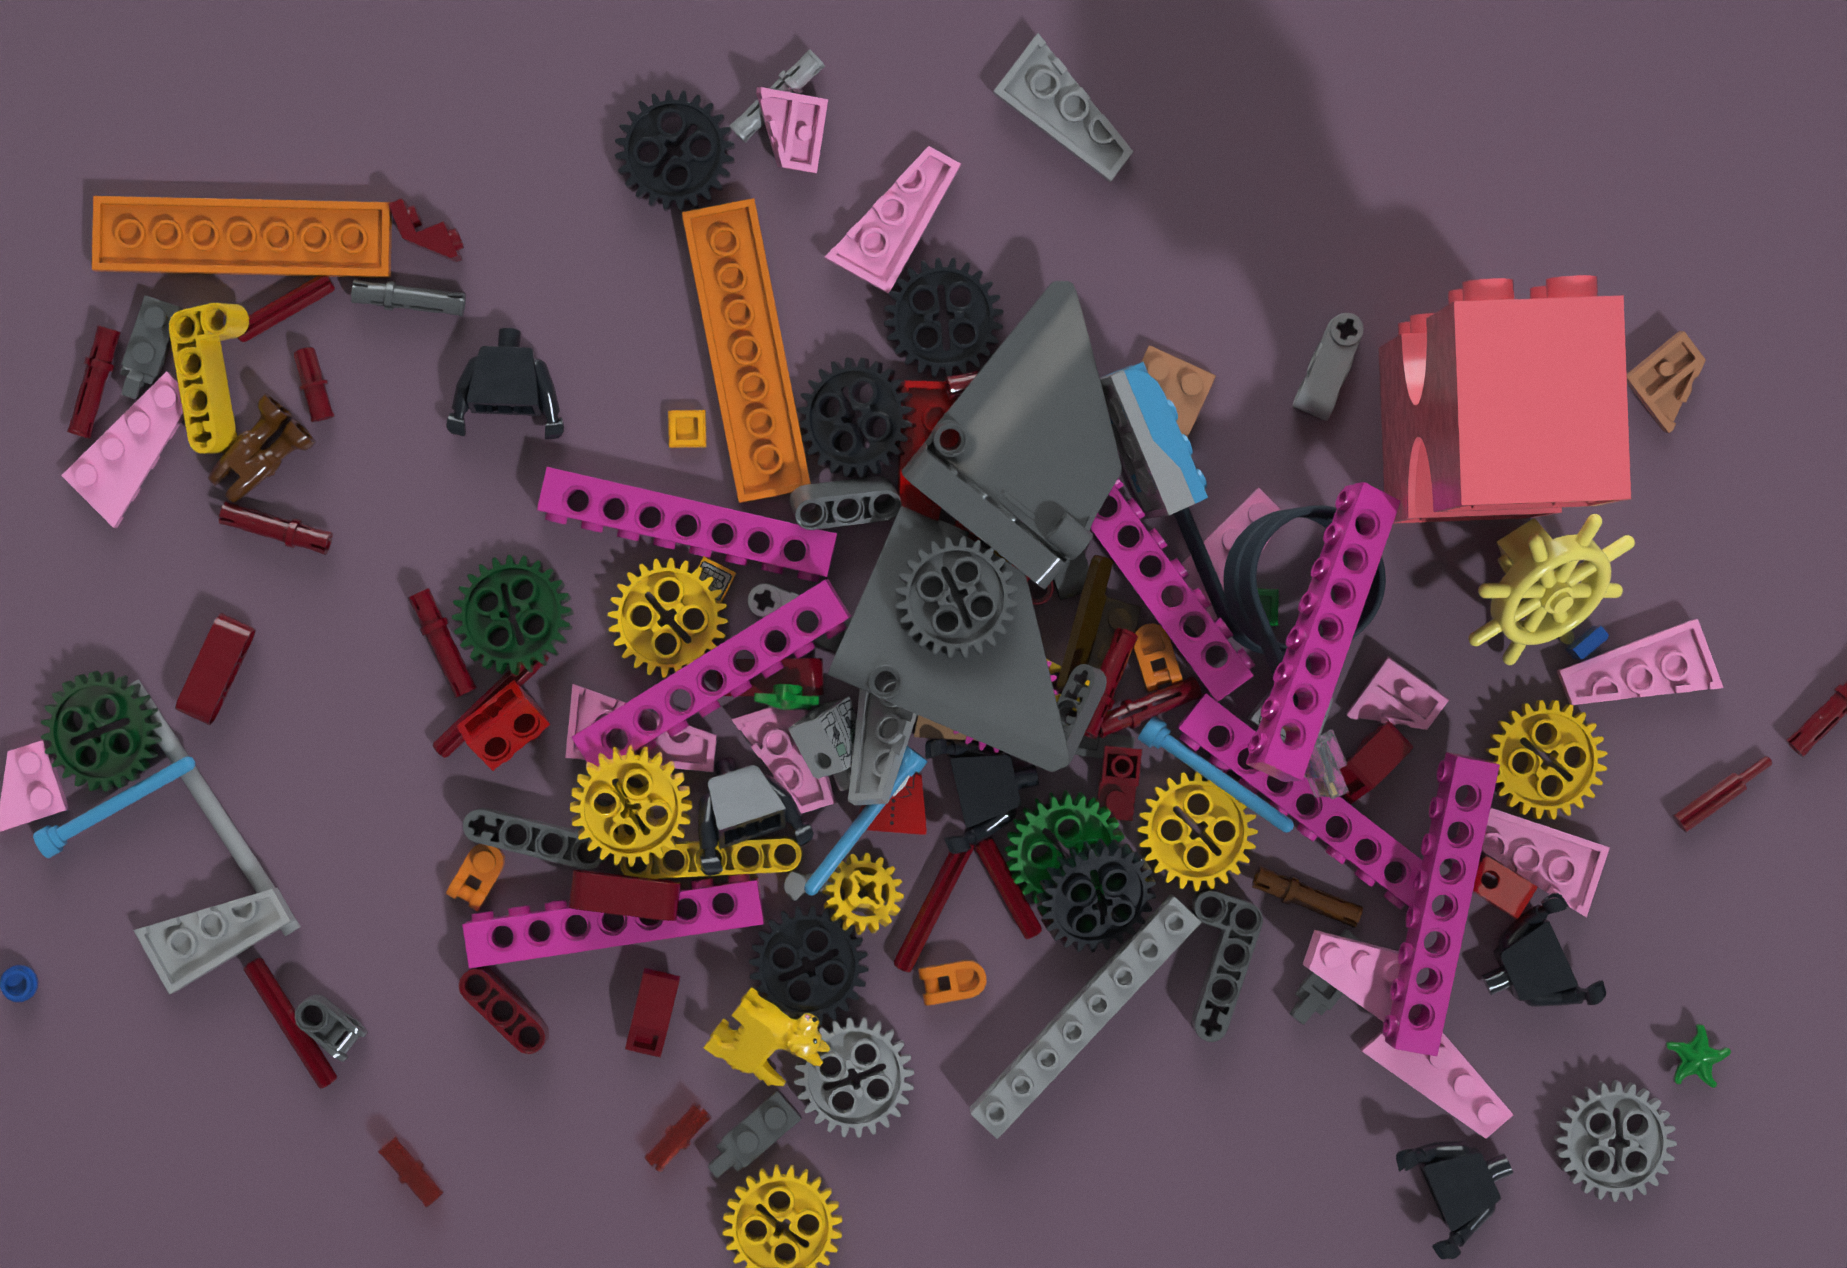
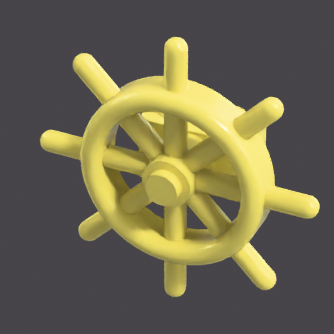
M1591 514L1577 535H1566L1554 539L1550 537L1535 518L1497 541L1501 553L1498 562L1506 574L1500 583H1483L1479 586L1478 593L1482 598H1492V620L1472 632L1468 637L1469 643L1472 646H1479L1498 633L1503 632L1511 640L1502 657L1503 662L1507 665L1516 663L1526 645L1542 644L1558 637L1563 643L1571 644L1574 641L1572 629L1582 623L1595 610L1603 598H1618L1622 595V586L1617 583H1610V562L1632 549L1635 545L1634 538L1630 535H1624L1601 550L1595 541L1592 540L1602 525V518L1598 514ZM1579 560H1585V561H1583L1582 563H1580L1579 565H1577V563L1579 562Z

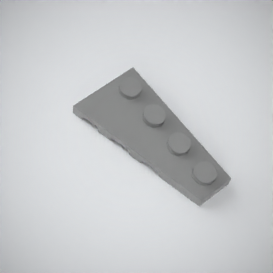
M1037 33L995 88L993 94L1111 183L1134 151L1105 115L1098 110L1090 100L1089 95L1078 85L1067 71L1068 69L1046 45L1041 35Z
M882 671L876 678V684L880 690L890 692L895 689L897 681L891 672ZM862 689L859 692L848 801L855 806L887 804L917 714L880 699Z
M277 887L133 931L167 992L173 994L296 919Z

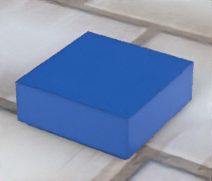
M1601 625L1592 626L1565 650L1573 659H1584L1605 642L1609 634Z

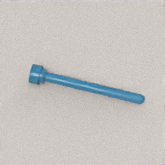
M1154 716L1145 725L1138 737L1139 741L1149 748L1152 746L1157 749L1160 747L1164 748L1281 831L1287 833L1293 829L1294 823L1290 818L1170 735L1171 731L1166 728L1167 723Z
M908 745L904 752L890 798L908 775L912 777L915 772L920 773L928 763L924 757ZM872 804L864 807L804 886L806 894L812 896L818 893L886 804Z
M186 756L61 827L47 825L33 834V838L37 848L46 858H51L63 851V846L67 844L69 838L193 770L195 760L190 756Z

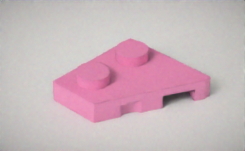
M757 87L756 95L777 167L817 173L828 99Z
M1387 656L1346 712V715L1351 719L1361 718L1380 721V723H1386L1389 720L1393 725L1401 724L1411 728L1428 730L1449 699Z
M41 740L7 752L0 799V832L70 810L57 769L52 767L54 762L52 754H45L44 752L49 748L47 740Z

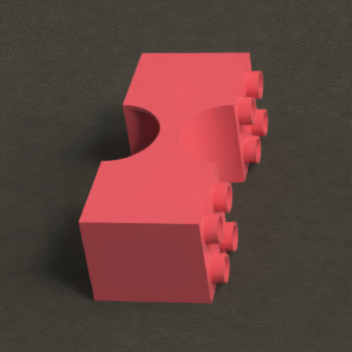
M1576 275L1546 279V286L1530 288V299H1514L1513 279L1493 278L1462 282V289L1448 291L1449 305L1436 313L1411 315L1410 321L1398 323V336L1379 347L1384 492L1401 501L1393 524L1530 519L1562 513V507L1599 506L1631 499L1624 295L1598 296L1597 276Z

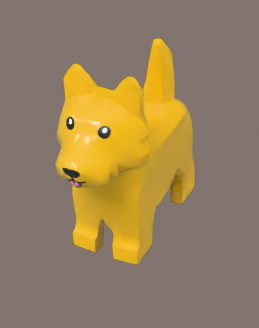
M753 987L741 998L742 1002L731 1015L742 1024L738 1030H732L729 1027V1022L723 1018L703 1047L713 1056L724 1059L728 1065H731L732 1069H737L743 1073H754L767 1086H784L786 1083L767 1061L775 1050H786L814 1066H821L823 1064L817 1051L828 1052L830 1050L828 1044L822 1040V1034L817 1028L819 1019L815 1015L805 1013L798 1019L790 1018L773 1003L760 997L758 991Z

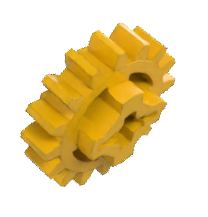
M865 853L860 861H858L855 854H851L847 858V864L842 861L835 869L837 872H833L828 878V882L832 884L826 885L822 889L823 894L830 895V899L823 904L824 908H834L835 910L830 919L835 921L842 918L844 920L842 929L845 931L851 925H855L856 934L858 935L864 932L866 926H868L872 934L879 930V923L884 927L888 926L892 922L889 915L896 916L901 910L894 903L900 902L904 898V894L895 890L902 884V880H893L890 876L895 870L894 866L885 870L882 867L884 858L880 857L873 863L870 862L869 853ZM860 871L869 872V873L873 874L874 876H871V875H862V873H861ZM841 886L845 890L844 901H842L840 895ZM882 886L885 890V901L881 897ZM863 889L867 890L869 894L861 899L857 893ZM852 911L863 912L867 917L856 915Z

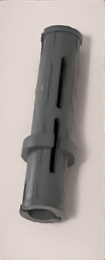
M354 279L352 285L351 303L384 306L385 310L393 311L394 308H404L462 317L465 310L466 293L406 287L396 285L395 281H387L386 284Z

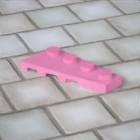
M928 146L896 180L892 187L876 201L862 219L846 233V236L830 250L825 259L889 294L961 167V163Z
M166 371L61 475L113 528H118L131 501L135 500L148 473L155 467L160 459L159 455L168 440L172 439L184 419L178 380L170 372Z
M1260 488L1256 489L1204 541L1223 590L1226 559L1237 537L1257 519L1281 510ZM1190 555L1181 563L1189 573V576L1184 580L1192 591L1199 587L1211 603ZM1169 586L1164 590L1163 601L1168 607H1177L1182 603L1184 595L1181 588ZM1211 604L1206 610L1213 620L1216 621L1218 618ZM1191 616L1185 622L1198 637L1204 633L1206 625L1200 616Z
M1698 619L1687 621L1557 670L1566 697L1571 705L1724 688Z
M572 684L565 758L585 760L571 737L626 702ZM645 710L642 714V723L648 729H656L660 723L659 715ZM690 725L672 737L665 732L655 738L658 746L648 751V758L651 759L661 752V764L663 766L670 761H674V769L714 772L717 735ZM618 728L612 731L610 736L611 743L619 749H624L628 744L626 732Z
M1493 808L1490 809L1482 846L1483 853L1549 895L1552 893L1561 894L1571 909L1586 918L1610 847ZM1459 824V827H1458V830H1457L1456 835L1459 834L1460 824Z
M1419 1004L1414 1005L1410 1009L1408 1014L1409 1020L1416 1019L1420 1015L1421 1006ZM1382 1031L1360 1049L1485 1139L1513 1116V1113L1444 1033H1442L1437 1057L1394 1049L1385 1042Z

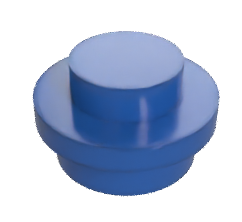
M15 965L8 968L2 974L0 988L7 999L13 1002H24L35 995L38 989V977L30 967Z

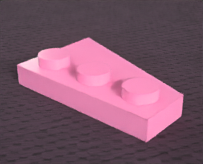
M766 708L731 719L738 730H741L750 742L751 748L758 758L763 760L773 774L774 779L792 795L801 814L836 803L829 777L825 776L819 779L813 777L788 729L807 715V710L793 711Z
M1314 930L1302 965L1384 1022L1385 1017L1390 1015L1393 1003L1390 998L1391 985L1395 978L1398 979L1401 965L1398 963L1399 951Z

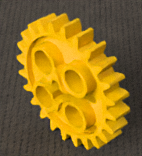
M669 558L666 568L662 567L659 559H654L653 570L651 571L643 563L640 564L641 576L639 577L628 572L627 576L631 584L626 586L618 583L617 585L623 593L622 598L611 597L610 599L619 606L618 611L608 612L609 617L618 619V624L611 626L609 631L620 632L621 635L613 643L614 646L624 644L627 646L622 657L626 659L635 655L637 658L634 662V668L636 669L644 662L648 663V675H652L657 667H661L663 678H667L670 668L674 667L675 672L683 668V665H688L706 654L707 649L712 650L716 648L717 645L713 642L714 638L726 637L723 632L717 630L718 625L729 623L728 619L719 617L718 613L728 607L727 604L716 603L715 601L722 594V590L710 591L709 589L714 578L709 577L702 581L699 578L703 568L698 567L693 573H690L689 561L686 560L682 563L680 569H677L674 558ZM667 581H674L680 589L679 597L673 602H666L660 596L661 586ZM647 592H650L666 611L676 610L677 614L674 616V620L691 637L690 643H686L670 624L664 626L660 624L663 616L646 599L645 594ZM642 605L648 607L652 612L651 622L645 627L636 625L632 617L633 611ZM696 608L702 611L705 620L701 628L691 630L686 626L684 618L689 610ZM664 633L673 635L677 642L674 652L668 655L661 653L657 648V640Z
M1536 700L1534 711L1528 703H1523L1522 715H1519L1514 710L1508 711L1512 722L1510 724L1504 721L1497 722L1503 732L1501 735L1490 734V737L1497 742V746L1486 748L1485 750L1487 753L1495 755V760L1492 762L1500 765L1496 783L1501 782L1502 786L1496 791L1497 796L1509 793L1510 796L1506 805L1513 807L1520 802L1519 813L1526 815L1531 807H1533V816L1536 819H1541L1544 810H1546L1549 819H1556L1557 809H1560L1564 815L1570 816V804L1583 809L1584 804L1581 797L1583 795L1590 798L1595 797V794L1589 788L1591 784H1603L1595 776L1596 771L1607 770L1606 766L1598 764V758L1608 754L1606 751L1597 750L1596 745L1601 743L1604 737H1592L1591 735L1597 727L1596 723L1583 725L1582 723L1586 717L1585 712H1579L1573 717V705L1567 704L1560 711L1559 701L1552 700L1548 709H1546L1543 700ZM1546 723L1551 729V737L1546 743L1541 744L1536 739L1535 732L1540 724ZM1526 738L1540 752H1552L1549 759L1572 776V780L1567 781L1553 767L1541 766L1543 763L1542 758L1522 745L1520 739ZM1574 746L1579 750L1580 760L1575 766L1570 767L1565 763L1564 754L1568 748ZM1523 752L1528 757V766L1524 771L1518 773L1512 766V759L1517 753ZM1552 775L1556 779L1557 788L1554 793L1547 796L1542 792L1541 782L1546 776Z
M629 745L626 755L622 756L617 747H613L612 759H608L604 754L599 753L600 765L597 767L593 763L588 762L586 769L590 776L578 774L577 782L583 788H572L571 796L579 801L570 803V811L580 813L572 818V826H584L578 832V839L590 837L587 850L592 851L599 846L601 848V860L605 859L609 853L614 854V865H618L622 857H627L630 867H633L636 857L639 856L647 865L649 864V854L652 852L662 859V846L665 845L674 850L676 847L672 836L680 838L685 836V831L679 824H690V816L683 811L692 809V801L682 799L690 794L689 786H678L684 781L683 772L672 775L675 762L670 761L663 766L661 764V752L657 753L653 759L648 758V747H644L640 755H635L632 745ZM635 774H641L648 780L647 784L641 788H634L627 781ZM617 778L620 781L632 805L637 804L638 816L649 828V833L642 831L630 807L625 808L624 796L613 784V779ZM609 793L615 798V802L610 806H601L595 801V798L599 794ZM657 805L664 807L667 813L662 818L654 819L647 814V810ZM621 824H628L635 831L631 836L620 837L614 830Z
M1195 771L1193 781H1189L1185 772L1180 773V784L1178 785L1171 778L1166 779L1168 790L1165 792L1163 789L1155 787L1154 791L1159 799L1157 801L1152 799L1144 801L1151 808L1150 813H1139V817L1147 821V826L1137 828V832L1147 834V839L1139 843L1138 846L1143 848L1149 847L1151 850L1144 860L1151 861L1156 859L1158 863L1153 873L1156 874L1165 869L1167 871L1165 882L1169 883L1176 876L1179 878L1178 885L1180 889L1186 886L1188 880L1192 881L1194 891H1199L1201 881H1205L1210 890L1214 889V878L1216 877L1223 884L1229 883L1226 872L1230 871L1235 875H1239L1241 872L1236 863L1238 861L1243 863L1250 862L1249 858L1243 853L1244 849L1256 848L1253 843L1247 841L1248 836L1258 833V830L1248 828L1247 825L1248 822L1256 818V815H1245L1243 810L1247 806L1241 802L1239 803L1237 799L1210 780L1202 781V775ZM1198 794L1205 798L1207 809L1202 815H1194L1188 809V800L1192 795ZM1175 806H1178L1193 824L1197 825L1202 822L1205 825L1202 832L1221 850L1219 856H1216L1201 838L1197 837L1192 840L1189 837L1192 829L1174 813L1173 808ZM1167 820H1173L1180 826L1181 833L1175 841H1168L1162 836L1161 827ZM1219 821H1226L1232 827L1233 834L1227 842H1221L1214 836V826ZM1195 846L1202 848L1207 857L1205 864L1200 868L1191 866L1187 860L1188 851Z
M776 1164L771 1176L767 1174L764 1168H761L759 1171V1181L748 1175L746 1177L748 1189L736 1186L735 1192L740 1200L729 1198L727 1205L735 1210V1212L724 1213L723 1220L732 1223V1226L723 1229V1235L734 1238L727 1243L726 1249H738L739 1252L733 1260L735 1264L745 1260L747 1262L745 1268H818V1262L829 1266L830 1258L826 1251L835 1253L838 1251V1246L831 1239L842 1238V1231L833 1228V1225L841 1223L843 1218L841 1215L832 1214L839 1207V1202L827 1201V1198L832 1193V1189L826 1188L822 1191L818 1189L822 1179L820 1176L809 1182L807 1180L808 1169H805L798 1177L795 1176L794 1165H790L787 1174H782L779 1165ZM776 1191H783L789 1196L790 1203L786 1207L777 1208L770 1202V1195ZM762 1204L780 1222L784 1221L785 1218L790 1221V1231L808 1241L809 1246L804 1247L786 1229L781 1230V1232L776 1231L777 1222L772 1217L759 1211L756 1205ZM811 1214L818 1219L819 1225L815 1230L806 1231L800 1227L799 1218L803 1215ZM753 1220H760L766 1225L767 1232L759 1237L753 1236L747 1231V1224ZM788 1243L794 1247L796 1254L791 1259H781L776 1254V1247L780 1244Z

